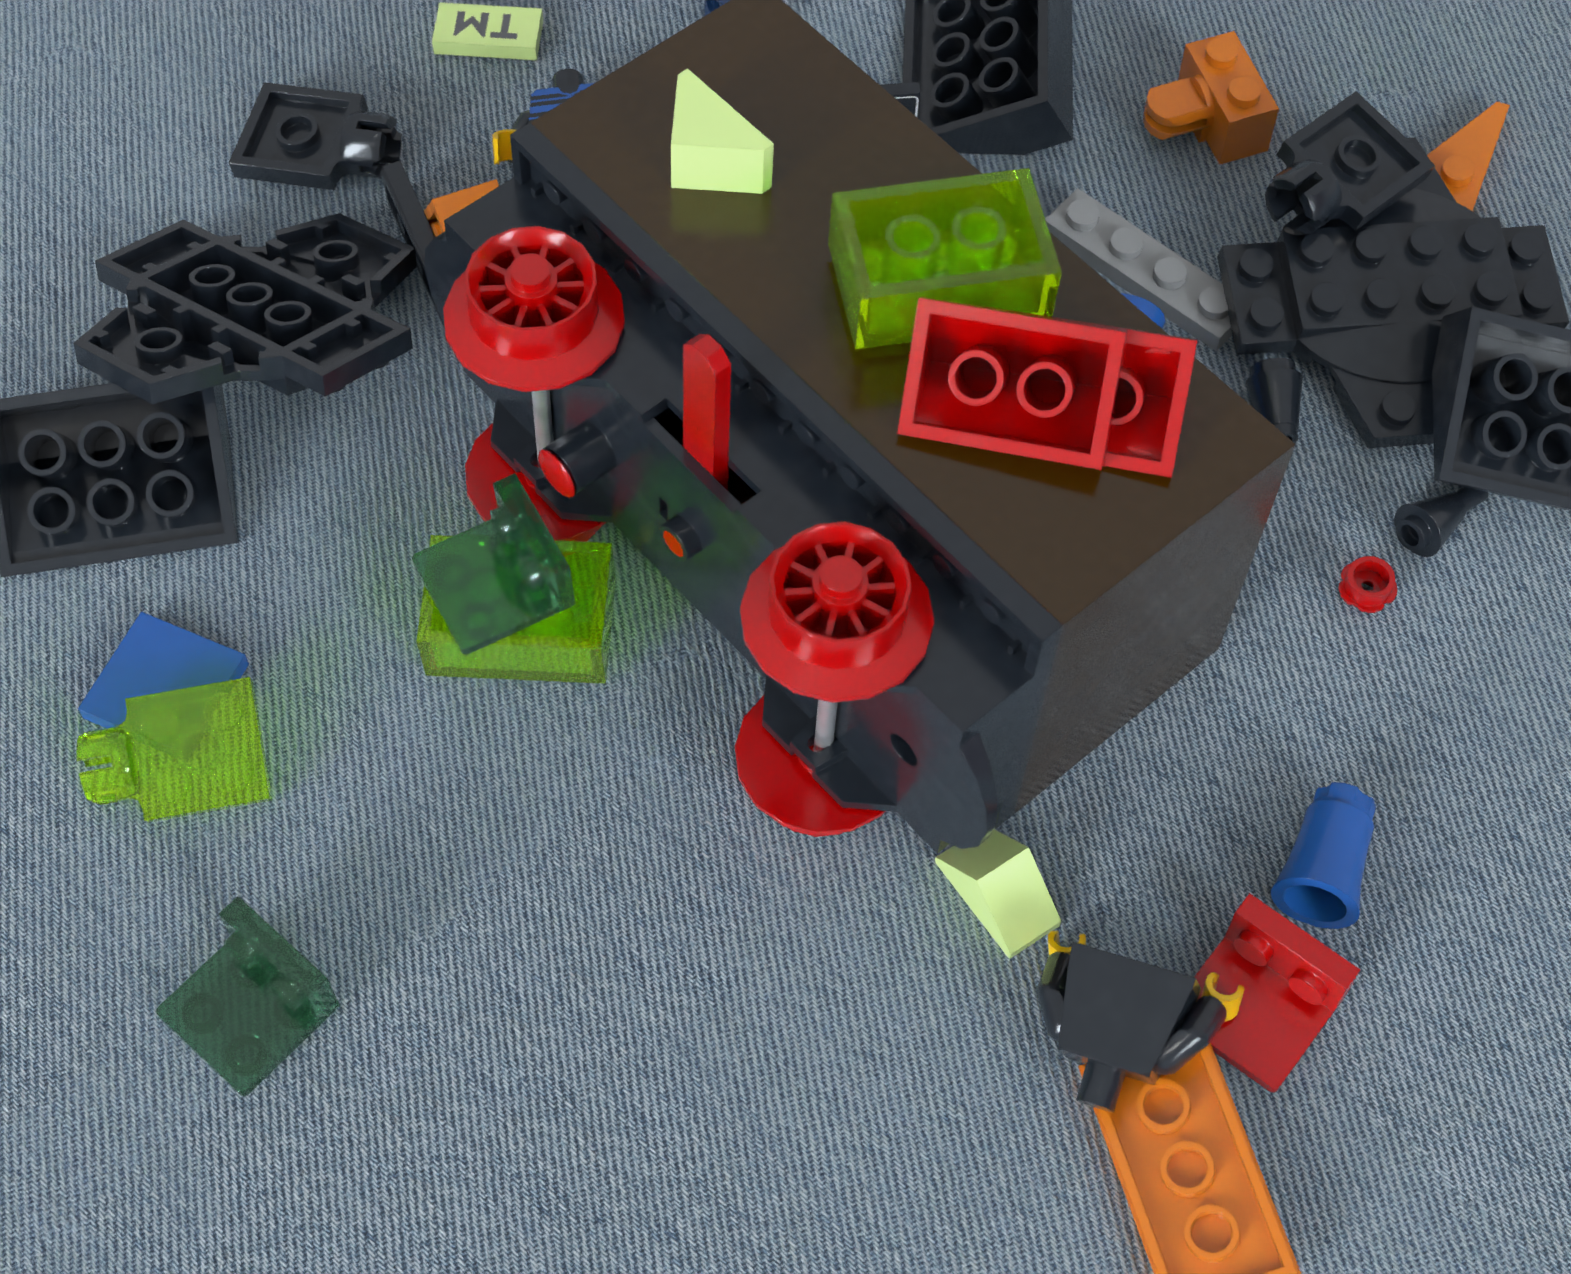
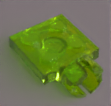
M250 677L126 698L127 713L124 722L116 727L85 732L77 739L76 762L84 761L85 767L112 763V767L85 771L78 774L87 800L99 805L125 800L139 801L143 810L144 821L148 823L272 801L254 684Z

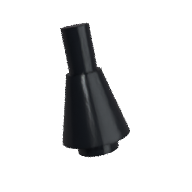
M1462 487L1454 493H1447L1402 505L1398 508L1394 517L1398 540L1406 549L1422 557L1435 555L1463 520L1466 512L1488 498L1489 492Z

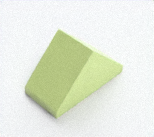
M688 68L678 74L671 138V188L759 194L772 187L774 143Z
M994 829L989 838L978 847L960 849L952 846L935 857L937 866L1009 959L1061 925V919L1029 847Z

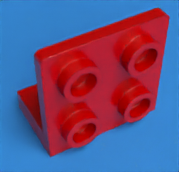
M1249 893L1236 910L1225 937L1194 976L1201 988L1199 998L1202 997L1206 978L1210 973L1219 974L1215 990L1220 994H1234L1239 985L1245 988L1238 1014L1232 1020L1223 1022L1210 1042L1214 1052L1269 1092H1276L1341 1004L1358 976L1360 969Z

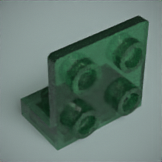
M515 473L493 483L497 508L490 511V520L417 552L412 556L416 571L457 646L464 655L473 653L576 605L570 566Z
M237 896L219 913L230 935L223 942L225 945L157 1007L156 1013L176 1035L239 1095L247 1096L311 1035L340 1004L328 978Z

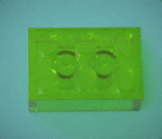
M1029 168L832 193L828 246L855 349L912 342L918 298L920 296L1053 316L1062 271Z
M431 535L416 639L425 675L606 684L616 585L612 543Z

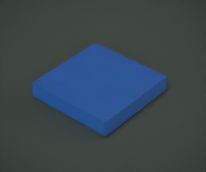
M140 612L78 707V711L85 720L188 763L247 669L249 662L246 655Z

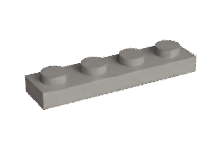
M1079 188L1044 220L1043 226L1086 264L1130 294L1154 303L1161 309L1167 319L1213 350L1217 351L1233 335L1222 283Z

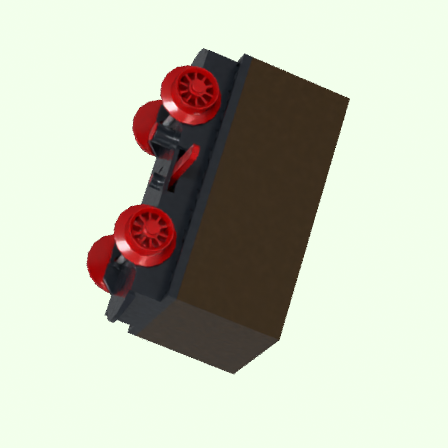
M730 0L510 134L514 177L445 219V232L433 238L426 247L425 272L432 298L445 326L446 341L463 366L464 372L496 404L493 423L475 440L465 464L467 496L481 519L521 548L541 553L568 551L587 542L606 522L613 523L766 679L765 694L744 716L735 743L738 779L758 809L782 826L814 837L852 832L881 817L886 811H894L937 854L949 844L960 849L981 845L989 838L994 828H998L1219 649L1296 445L1196 358H1194L1172 478L1103 466L1102 470L897 434L918 298L920 296L1165 335L1169 334L782 0ZM688 68L774 143L772 187L759 194L671 188V138L678 74Z

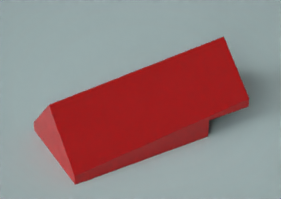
M920 296L918 298L897 434L1102 470L1103 466L1172 478L1198 340Z

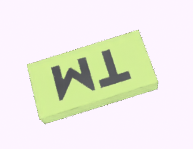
M439 2L432 38L434 54L537 60L543 27L542 9Z

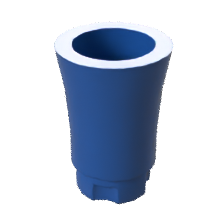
M1331 782L1327 787L1317 788L1313 803L1306 809L1299 834L1287 862L1271 888V898L1275 905L1295 920L1319 928L1340 929L1353 925L1359 918L1361 884L1367 852L1374 832L1372 820L1376 804L1373 798L1363 794L1357 786Z

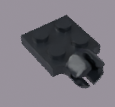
M264 82L229 160V166L234 177L335 190L339 180L349 174L382 179V166L387 164L375 162L393 163L399 161L402 137L401 133L394 127L396 126L397 119L384 113L368 112L363 94Z
M1356 91L1283 142L1276 155L1285 163L1287 168L1275 175L1273 182L1269 184L1265 193L1266 207L1274 222L1292 210L1297 213L1298 216L1285 224L1282 229L1296 236L1311 234L1332 219H1341L1356 231L1425 181L1436 165Z

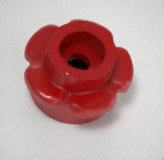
M1360 557L1346 565L1340 574L1342 581L1338 585V590L1341 598L1345 603L1354 605L1361 612H1379L1384 608V604L1392 603L1397 595L1398 589L1395 582V573L1386 561L1378 557ZM1362 584L1371 586L1372 590L1363 589Z

